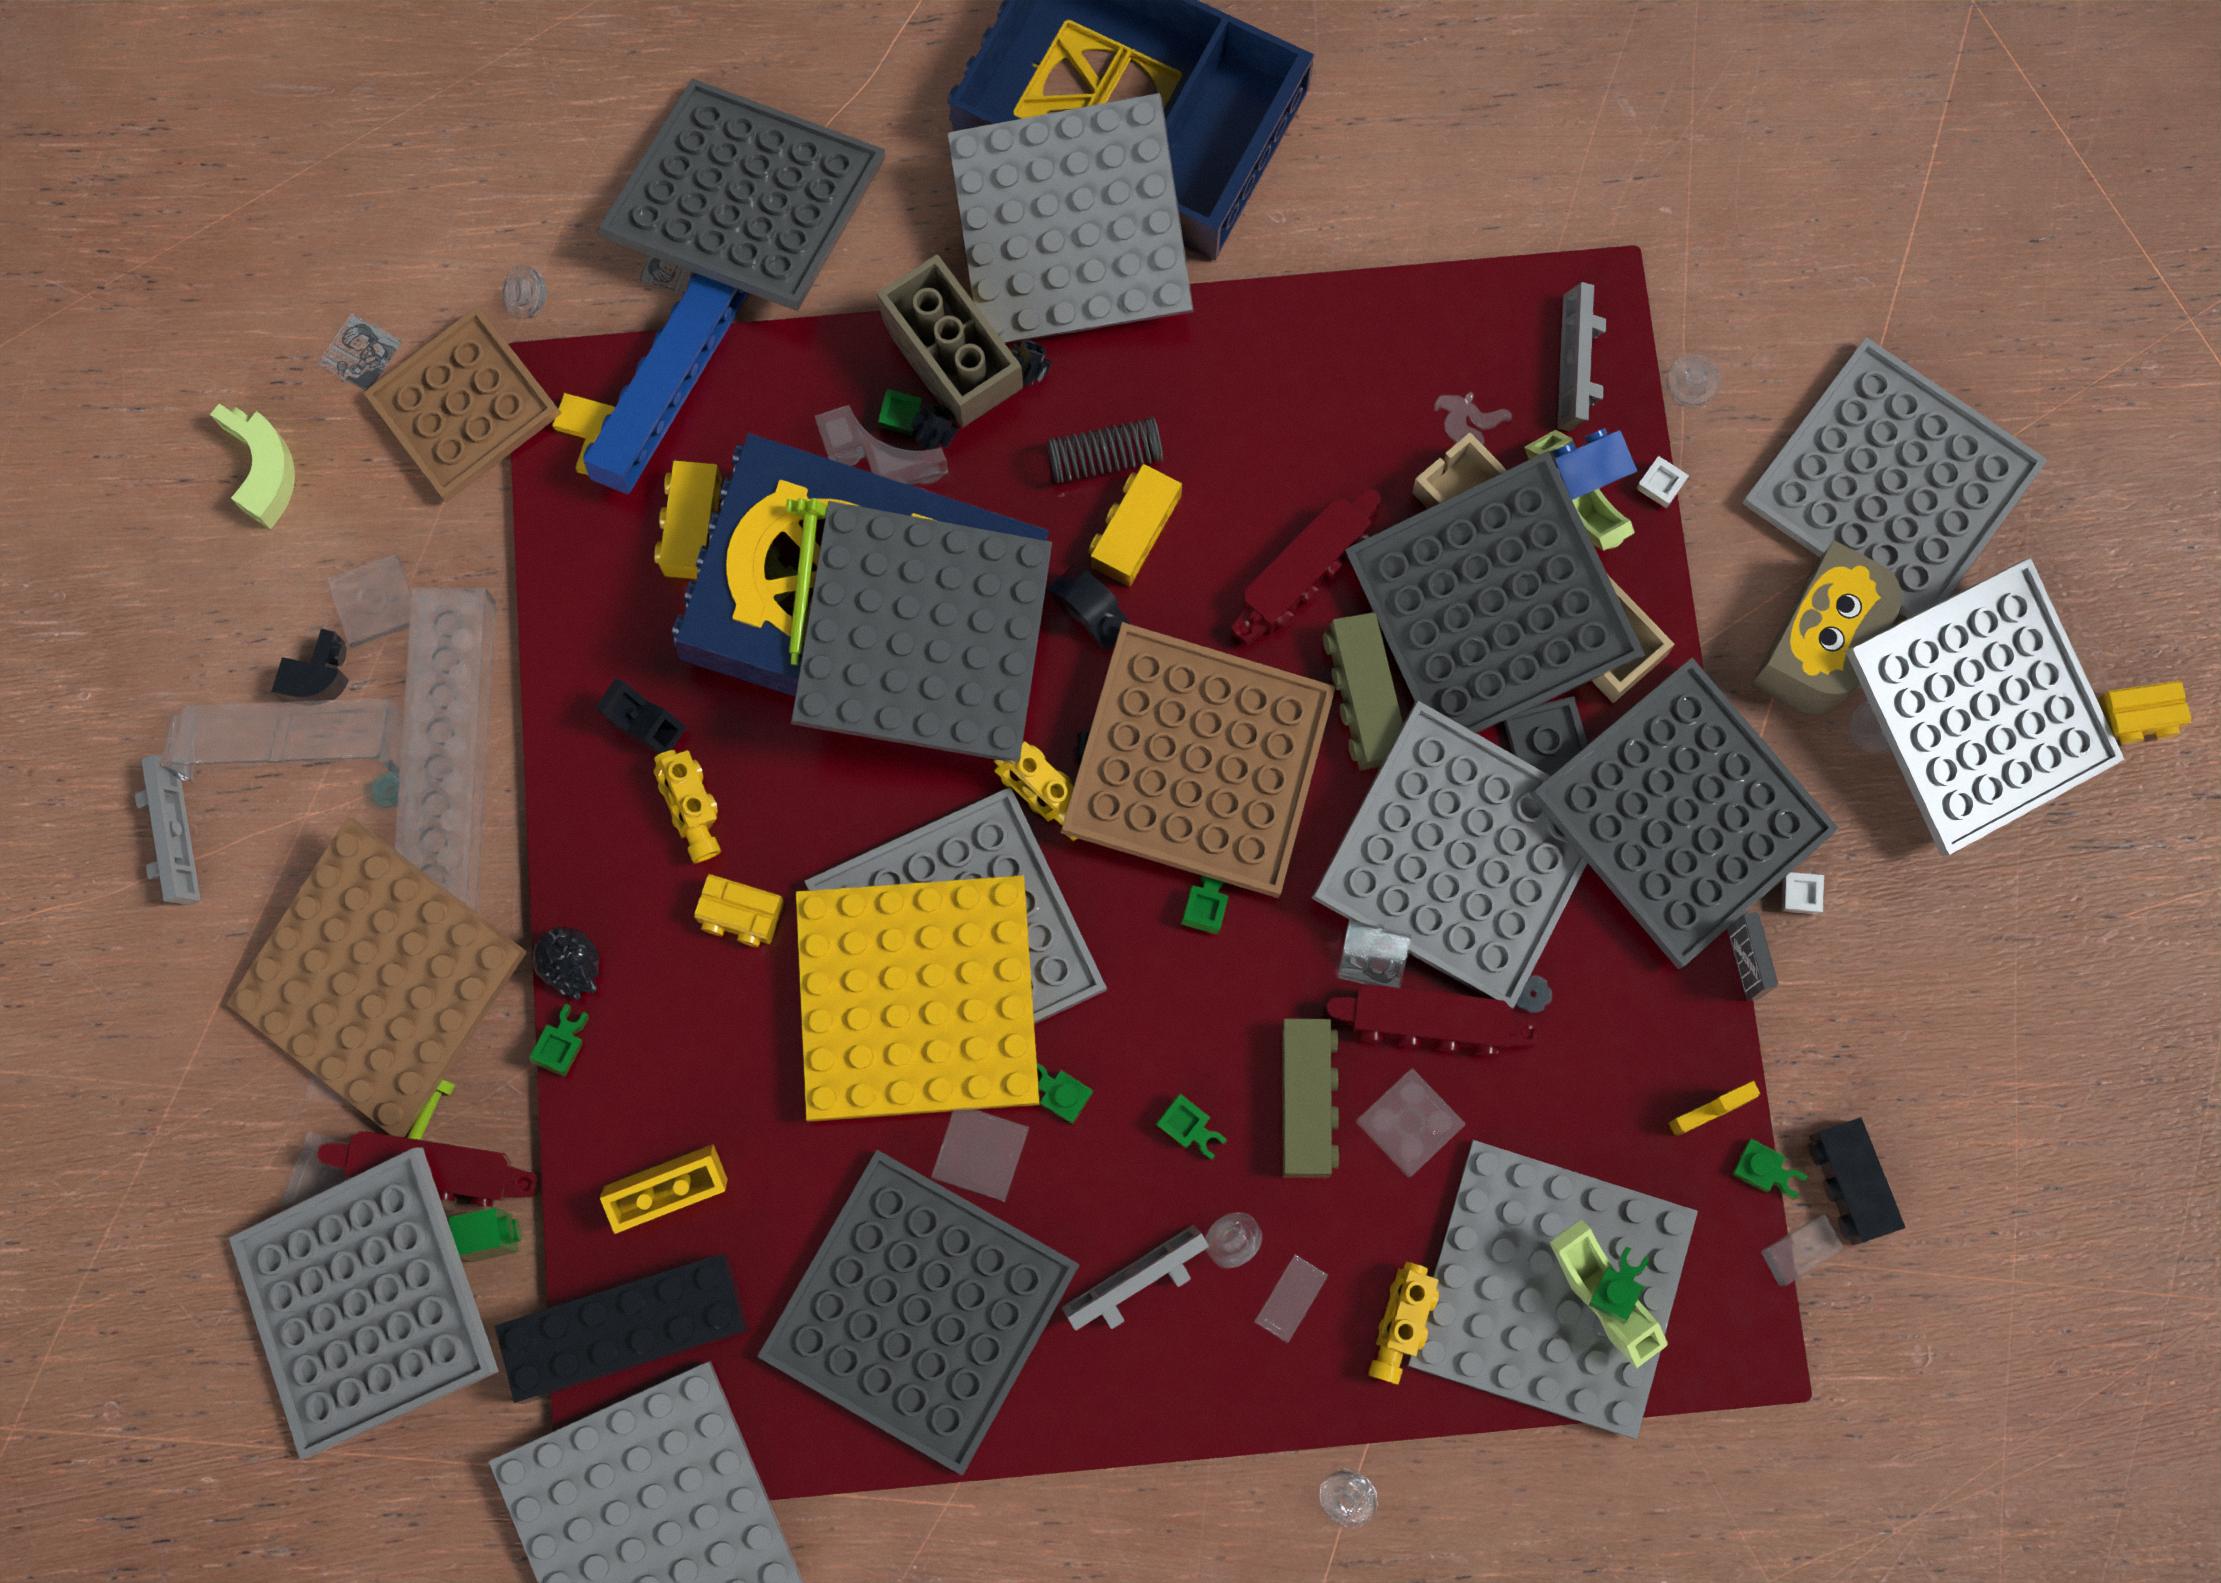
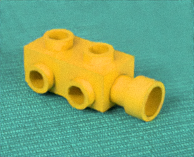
M1026 741L1022 742L1021 756L1018 763L994 760L998 765L994 771L1001 777L1005 786L1013 788L1026 800L1034 813L1040 814L1048 822L1054 818L1063 825L1074 788L1071 779L1066 774L1056 771L1045 760L1044 754L1037 747L1029 745ZM1010 770L1019 777L1018 781H1014L1010 777ZM1037 796L1046 803L1045 807L1038 804ZM1068 836L1072 841H1075L1077 839L1075 837Z
M669 750L657 755L654 758L656 767L653 771L658 781V789L664 795L670 809L673 825L678 829L681 838L687 837L690 846L687 849L693 863L703 862L720 854L721 849L716 837H711L708 830L717 819V805L713 796L706 793L701 782L703 781V772L697 760H692L688 750L676 754L675 750ZM666 779H667V782H668L670 788H668V787L665 785V780H666ZM680 813L683 817L684 822H682L679 818Z
M1405 1262L1404 1269L1398 1268L1395 1281L1390 1287L1391 1295L1384 1318L1379 1324V1335L1376 1344L1381 1347L1377 1360H1372L1368 1373L1369 1376L1399 1385L1403 1371L1399 1367L1403 1354L1417 1356L1418 1349L1421 1350L1424 1347L1428 1336V1328L1425 1325L1429 1311L1432 1312L1435 1309L1439 1299V1289L1436 1288L1438 1279L1426 1276L1428 1268L1410 1262ZM1403 1284L1402 1289H1401V1293H1400V1296H1399V1294H1398V1289H1399L1400 1285ZM1390 1322H1392V1323H1391L1390 1330H1389V1334H1388V1332H1387V1326H1388V1324H1389Z

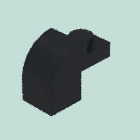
M1072 565L1046 589L1068 617L1079 621L1101 649L1107 651L1116 642L1122 622L1132 625L1116 605L1119 602L1097 578L1082 568Z
M321 629L311 663L282 657L271 692L282 702L304 707H319L335 700L344 691L349 681L337 669L338 666L343 665L346 658L347 649L345 641L335 631Z
M617 678L613 680L594 708L610 721L609 724L619 732L657 754L672 750L687 728L665 708L647 701L627 683Z

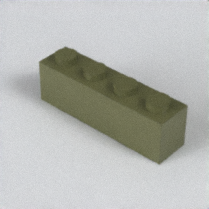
M1376 612L1334 619L1327 627L1326 633L1323 634V644L1326 654L1332 655L1334 668L1331 671L1333 685L1336 686V690L1341 692L1343 701L1340 704L1341 719L1344 725H1349L1352 738L1349 739L1348 743L1350 756L1353 761H1357L1359 771L1381 767L1403 726Z
M1284 1019L1282 1024L1283 1178H1329L1332 1175V1168H1338L1339 1147L1338 1145H1332L1331 1130H1338L1339 1122L1338 1106H1331V1091H1338V1068H1331V1053H1337L1338 1031L1331 1030V1019Z

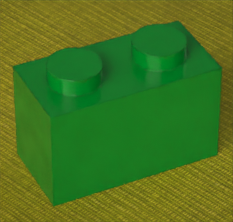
M494 1207L448 1217L449 1226L461 1259L476 1262L518 1252L517 1242L522 1240L519 1221L517 1218L513 1219L512 1214Z

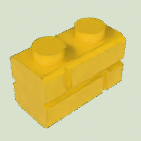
M2180 680L2110 690L2097 699L2115 740L2120 739L2121 745L2141 742L2144 740L2143 736L2156 734L2158 740L2179 736L2180 730L2191 723L2188 703L2185 702L2186 695L2183 683Z
M709 874L694 917L698 923L702 924L701 930L717 936H723L724 931L738 935L737 941L749 946L759 947L760 942L767 944L772 942L784 907V900L779 895Z

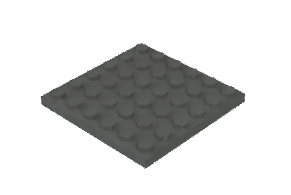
M692 78L598 227L599 237L798 311L883 163L885 149Z
M1549 451L1345 549L1373 612H1376L1379 625L1415 703L1417 701L1422 702L1476 734L1645 656Z
M828 501L791 724L1018 763L1021 756L1052 542Z
M1693 658L1684 663L1530 793L1537 804L1677 969L1689 963L1839 829Z
M876 1150L757 1357L963 1476L1080 1264Z

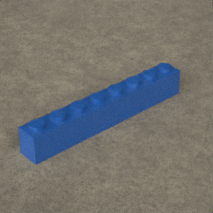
M694 273L691 276L686 293L681 301H677L673 305L670 319L664 329H660L656 333L653 347L647 357H643L639 361L633 380L622 389L619 403L612 414H608L603 420L601 432L595 442L590 443L585 450L583 462L590 480L625 494H630L748 297V292Z

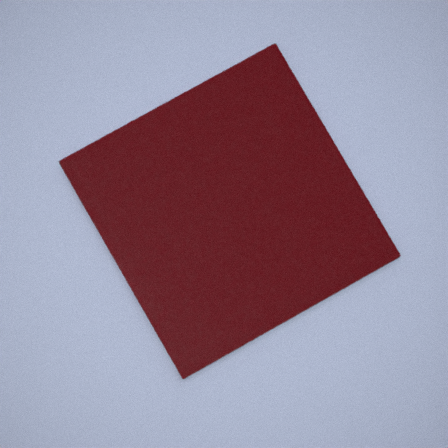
M1631 245L1191 283L1190 290L1194 312L1030 340L1042 345L1047 351L1044 359L1052 361L1047 375L1043 378L1042 382L1035 380L1033 385H1023V389L964 428H959L948 448L941 445L937 450L927 449L920 445L915 439V434L918 431L914 429L912 436L877 427L886 389L922 398L919 409L922 406L929 409L932 404H939L893 341L882 320L880 310L731 323L629 495L590 480L589 475L577 472L575 467L586 438L555 430L553 427L554 420L511 453L532 952L535 945L539 943L540 935L547 933L550 929L561 926L583 931L597 947L600 957L597 969L599 976L594 978L597 991L595 994L581 992V999L579 1001L568 995L560 994L553 986H548L535 974L533 967L536 1044L547 1024L558 1029L560 1013L565 1004L571 1007V1012L567 1017L569 1022H577L583 1012L588 1013L589 1017L585 1027L574 1035L582 1039V1046L566 1077L537 1065L547 1309L724 1253L731 1258L751 1330L747 1334L551 1395L552 1432L711 1361L769 1501L1582 1424V1422L1409 1367L1407 1366L1410 1357L1408 1354H1403L1399 1368L1403 1369L1399 1385L1368 1375L1372 1360H1377L1381 1347L1376 1344L1379 1335V1324L1384 1318L1391 1295L1390 1287L1395 1281L1398 1268L1404 1269L1405 1262H1410L1428 1268L1426 1276L1433 1277L1469 1148L1473 1140L1698 1211L1665 1333L1668 1345L1660 1351L1643 1418L1803 1403L1811 1399L1812 1390L1782 1193L1775 1184L1772 1185L1769 1192H1764L1731 1174L1749 1139H1753L1774 1151L1776 1149L1753 1000L1748 1002L1746 1000L1728 930L1723 931L1684 967L1677 969L1588 863L1511 1012V1015L1538 1022L1536 1045L1534 1047H1509L1503 1053L1498 1052L1497 1057H1482L1474 1054L1475 1049L1460 1047L1459 1052L1451 1053L1436 1050L1437 1044L1421 1043L1420 1048L1399 1046L1396 1039L1383 1038V1043L1360 1041V1035L1351 1034L1352 1026L1339 1025L1337 1022L1333 1024L1331 1022V1030L1338 1031L1337 1053H1331V1068H1338V1091H1331V1106H1338L1339 1122L1338 1130H1331L1332 1145H1338L1339 1166L1338 1168H1332V1175L1329 1178H1283L1282 1024L1284 1019H1326V1016H1324L1325 1012L1323 1011L1330 998L1333 999V997L1337 998L1338 996L1339 998H1355L1358 990L1366 984L1487 998L1406 951L1400 950L1399 947L1392 943H1384L1381 938H1379L1377 943H1373L1372 946L1406 953L1405 957L1372 949L1374 956H1390L1398 960L1401 967L1397 974L1401 975L1399 987L1341 973L1350 924L1353 921L1311 897L1380 767L1359 771L1357 761L1352 760L1348 745L1349 739H1352L1349 725L1343 724L1340 715V704L1343 703L1340 690L1335 689L1281 895L1276 898L1224 882L1218 893L1228 895L1221 928L1217 935L1181 924L1192 885L1202 888L1199 874L1077 838L1075 841H1072L1067 835L1060 833L1062 825L1054 818L1048 822L1040 814L1034 813L1030 809L1028 802L1012 788L1107 987V991L1034 1024L1037 1063L1047 1070V1074L1054 1080L1062 1070L1093 1090V1094L1073 1125L1040 1104L1045 1095L1042 1091H1039L1040 1105L807 1121L796 892L809 891L805 881L992 796L1008 787L1003 784L1001 777L994 771L998 766L994 762L995 759L793 725L791 720L795 696L679 660L677 647L673 646L674 637H672V630L677 616H684L686 613L685 607L687 602H684V596L689 581H697V579L664 576L659 564L655 563V546L657 542H662L664 529L660 528V512L662 507H667L669 496L665 494L664 490L665 477L667 472L672 473L673 461L717 464L722 475V489L725 478H733L734 465L732 464V458L738 443H745L748 433L1049 530L1046 541L1052 542L1023 742L1026 741L1029 745L1037 747L1044 754L1045 760L1056 771L1063 772L1071 779L1072 786L1074 787V781L1078 774V763L1074 760L1073 751L1074 747H1077V733L1090 732L1116 642L1107 651L1101 649L1079 621L1068 617L1046 590L1072 565L1086 570L1097 578L1118 600L1119 603L1116 605L1134 626L1333 685L1331 671L1334 668L1332 655H1327L1324 649L1323 634L1326 633L1327 627L1334 619L1373 613V609L1348 556L1344 560L1346 565L1334 579L1327 577L1319 585L1322 589L1311 603L1306 605L1302 602L1294 611L1297 614L1296 617L1284 630L1277 628L1271 635L1265 632L1248 646L1242 644L1230 631L1232 625L1243 612L1244 590L1334 499L1345 498L1352 503L1366 489L1370 490L1371 488V490L1375 489V491H1378V494H1381L1382 500L1381 505H1379V512L1371 521L1372 525L1369 536L1372 537L1427 510L1412 493L1415 479L1439 458L1444 461L1445 453L1469 432L1506 470H1510L1529 460L1525 446L1554 430L1572 438L1576 448L1587 444L1585 436L1605 428L1607 434L1620 430L1637 472L1599 488V490L1617 511L1631 521L1635 533L1623 539V542L1615 548L1603 551L1596 546L1594 547L1608 576L1675 645L1666 658L1614 703L1592 681L1544 702L1548 703L1574 696L1587 743L1589 744L1689 659L1693 658L1704 670L1678 493L1666 509L1636 489L1658 456L1673 465L1642 252L1638 246ZM1583 282L1594 285L1593 315L1606 319V332L1599 335L1596 339H1592L1590 382L1603 386V399L1593 406H1589L1588 421L1578 425L1569 432L1557 429L1563 295ZM659 330L512 342L508 345L558 409L564 393L616 407L619 403L622 389L633 380L641 358L647 357L653 347L655 335ZM1021 342L1005 345L1008 347V349H1012L1013 344H1017L1020 346ZM1152 416L1155 418L1160 435L1163 461L1157 463L1153 458L1146 424L1147 441L1152 463L1150 465L1147 461L1143 438L1138 426L1143 462L1156 471L1182 483L1181 498L1134 581L1128 587L1091 568V554L1088 553V550L1096 534L1103 535L1109 524L1105 521L1113 504L1117 503L1120 505L1126 493L1123 492V488L1132 472L1138 474L1142 467L1139 463L1137 447L1131 428L1130 436L1136 464L1135 468L1132 467L1128 445L1122 430L1124 452L1128 466L1127 470L1124 468L1120 447L1114 431L1119 471L1116 470L1112 449L1106 433L1111 473L1108 472L1103 447L1098 435L1103 475L1100 474L1095 449L1090 437L1096 475H1092L1087 451L1082 439L1087 478L1084 477L1079 453L1074 441L1080 478L1079 480L1076 479L1071 455L1066 443L1072 480H1068L1059 447L1064 480L1063 483L1059 482V484L1054 479L1047 439H1055L1058 436L1063 445L1064 435L1068 436L1071 443L1072 433L1076 434L1079 441L1080 431L1085 434L1087 439V431L1091 430L1095 437V429L1098 428L1103 436L1104 426L1110 431L1112 425H1115L1118 429L1120 423H1123L1126 427L1127 422L1130 421L1134 426L1136 419L1142 424L1144 418H1151ZM719 497L718 512H721V509H720V508H721L722 499H721L720 497ZM825 518L817 519L815 542L820 547ZM804 519L799 522V525H800L802 528H803ZM781 532L772 542L781 555L777 559L785 568L791 565L798 573L801 548L786 532ZM812 561L811 572L817 571V565ZM814 587L809 588L807 612L812 600ZM794 605L786 611L791 617H793ZM1379 625L1404 724L1415 701ZM615 678L627 683L647 701L665 708L687 727L672 750H675L676 754L688 750L692 760L698 761L703 772V781L701 782L707 794L713 796L718 810L717 819L708 829L711 837H716L721 849V853L703 862L693 863L687 849L690 846L687 837L681 838L678 829L673 825L670 809L664 795L658 789V781L653 770L656 767L654 758L659 754L648 750L619 732L609 724L610 721L594 709ZM1503 722L1477 733L1511 753ZM1010 770V777L1014 781H1018L1019 777ZM666 779V780H665V785H666L668 788H670V786H669V784H668V782H667V779ZM1037 796L1038 804L1045 807L1046 803ZM680 813L679 818L682 822H684L683 817ZM709 874L770 892L783 898L784 907L770 944L760 942L759 947H753L737 941L738 935L724 931L723 936H717L701 930L702 924L698 923L695 919L694 913ZM1366 934L1360 939H1355V942L1363 943ZM1368 942L1367 948H1370L1371 943ZM1366 947L1360 948L1358 954L1364 952ZM1360 956L1356 957L1357 962L1364 966L1366 962L1360 959ZM1377 956L1376 959L1373 957L1371 964H1373V967L1384 970L1390 960ZM1037 1071L1039 1082L1042 1078V1075L1039 1071ZM1752 1081L1755 1082L1760 1092L1757 1098L1679 1136L1677 1134L1674 1135L1669 1122ZM1178 1093L1210 1117L1204 1125L1205 1129L1218 1132L1227 1139L1224 1144L1220 1143L1215 1137L1207 1140V1150L1215 1155L1212 1160L1200 1152L1198 1144L1194 1140L1187 1148H1184L1155 1124ZM714 1144L728 1179L724 1192L614 1234L600 1200L604 1186ZM876 1150L1080 1264L963 1476L757 1357ZM1194 1225L1202 1233L1209 1247L1183 1263L1191 1280L1178 1287L1173 1282L1169 1273L1116 1305L1124 1319L1123 1323L1111 1329L1101 1314L1075 1331L1061 1307L1190 1226ZM1403 1284L1400 1285V1287H1399V1289H1398V1294H1399V1296H1400V1293H1401V1289H1402ZM1390 1322V1323L1388 1324V1326H1387V1332H1388V1334H1389V1330H1390V1327H1391V1323H1392V1322Z

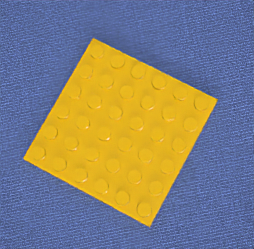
M1024 875L796 892L807 1121L1040 1105Z

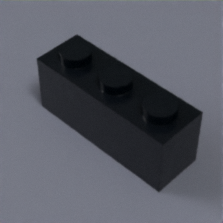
M1862 1117L1809 1136L1811 1143L1808 1147L1811 1158L1817 1166L1820 1165L1826 1178L1823 1181L1825 1193L1831 1202L1836 1203L1841 1216L1838 1217L1840 1231L1845 1239H1850L1852 1246L1906 1228Z

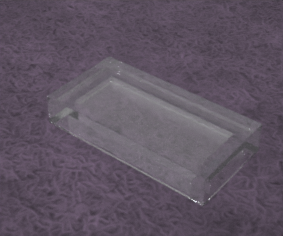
M1824 1214L1810 1220L1762 1250L1761 1253L1779 1286H1786L1844 1248Z
M1294 1255L1254 1323L1288 1343L1328 1275L1297 1255Z

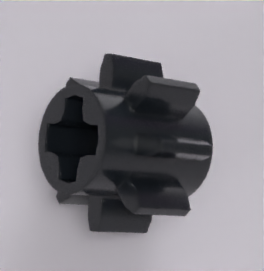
M1023 340L1020 346L1013 344L1012 349L1009 350L1022 367L1023 385H1033L1035 380L1042 382L1052 361L1044 359L1047 353L1046 349L1042 345L1030 340Z
M932 404L929 409L922 406L911 424L913 429L918 430L915 434L917 442L931 450H937L941 445L948 448L959 430L958 426L952 424L955 420L953 412L939 404Z

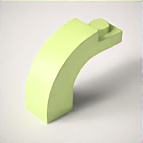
M218 404L210 414L222 429L248 445L252 453L250 473L231 499L243 512L271 530L284 513L293 493L295 470L290 450L270 422L257 411L250 418L236 407L230 411L221 404Z

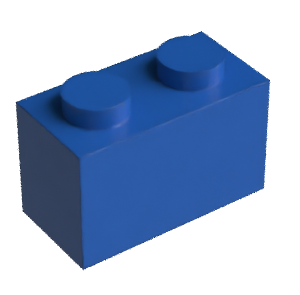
M1603 428L1585 436L1587 444L1575 448L1572 442L1552 451L1553 461L1572 500L1637 472L1620 430L1607 434L1606 429Z

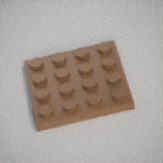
M478 305L363 392L446 502L562 414Z

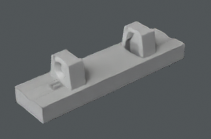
M1583 282L1563 295L1557 429L1569 432L1578 425L1588 421L1589 406H1593L1603 399V386L1590 382L1592 339H1596L1599 335L1606 332V319L1593 315L1594 285Z
M152 754L141 759L146 789L135 794L137 808H145L150 811L157 861L146 865L147 876L150 880L157 879L161 881L164 902L191 905L200 902L201 899L179 762L176 759Z
M1192 1225L1061 1308L1075 1331L1101 1314L1110 1328L1113 1329L1124 1322L1122 1315L1116 1307L1117 1304L1169 1273L1173 1282L1178 1287L1185 1284L1191 1278L1183 1263L1208 1248L1209 1245L1202 1233Z

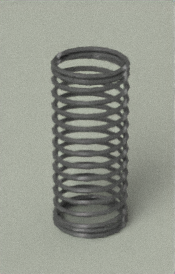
M1152 416L1151 418H1144L1142 424L1136 419L1134 426L1130 421L1127 422L1126 427L1123 423H1120L1118 429L1115 425H1112L1110 431L1104 426L1103 436L1098 428L1095 429V437L1092 431L1088 430L1087 439L1085 434L1080 431L1079 441L1076 434L1072 433L1071 443L1068 436L1064 435L1063 445L1058 436L1055 439L1048 438L1047 446L1055 482L1059 484V482L1063 483L1064 481L1059 447L1068 480H1072L1066 443L1071 455L1076 479L1079 480L1080 478L1074 441L1079 453L1084 477L1087 478L1082 439L1087 451L1092 475H1096L1090 437L1095 449L1100 474L1103 475L1098 435L1103 447L1108 472L1111 473L1106 433L1112 449L1116 470L1119 471L1114 431L1120 447L1124 468L1127 470L1128 466L1124 452L1122 430L1128 445L1132 467L1135 468L1130 428L1136 443L1139 463L1142 466L1144 462L1139 443L1138 426L1143 438L1147 461L1151 465L1152 460L1147 441L1146 424L1153 458L1157 463L1159 461L1162 462L1163 452L1155 418Z

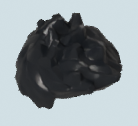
M561 926L550 929L547 933L540 935L539 943L535 945L532 952V964L535 974L548 986H553L560 994L568 995L577 1001L581 999V992L595 994L597 985L594 978L599 976L597 969L600 957L597 947L583 931Z

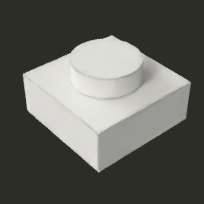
M1658 456L1636 489L1667 509L1689 475Z
M1790 872L1785 876L1782 884V912L1820 915L1823 912L1824 875Z

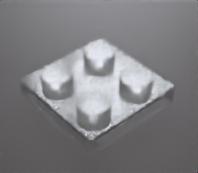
M1413 1068L1356 1121L1408 1178L1418 1171L1466 1125Z

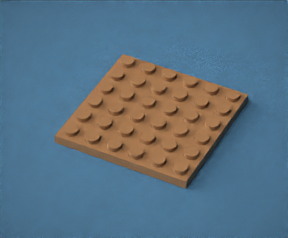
M1122 622L1060 833L1278 898L1281 895L1336 686Z
M346 818L232 994L227 1005L387 1133L393 1136L405 1137L527 951L356 819Z

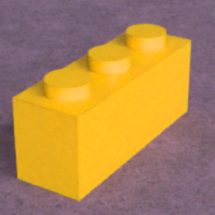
M673 461L672 473L667 472L664 490L665 494L669 495L667 507H662L660 512V528L664 529L662 542H657L655 546V563L659 564L664 576L689 579L698 578L697 558L702 545L709 547L711 533H708V527L714 511L718 512L722 475L717 464Z
M1145 464L1142 465L1138 474L1132 472L1123 488V492L1126 493L1120 505L1117 503L1113 504L1105 521L1109 524L1103 535L1096 534L1088 550V553L1091 554V568L1128 587L1134 581L1181 498L1182 483Z
M714 1144L606 1185L603 1188L600 1200L613 1232L616 1234L722 1193L726 1190L728 1179Z

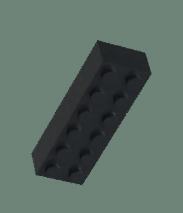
M724 1253L494 1326L513 1401L518 1404L533 1402L751 1332L731 1258Z

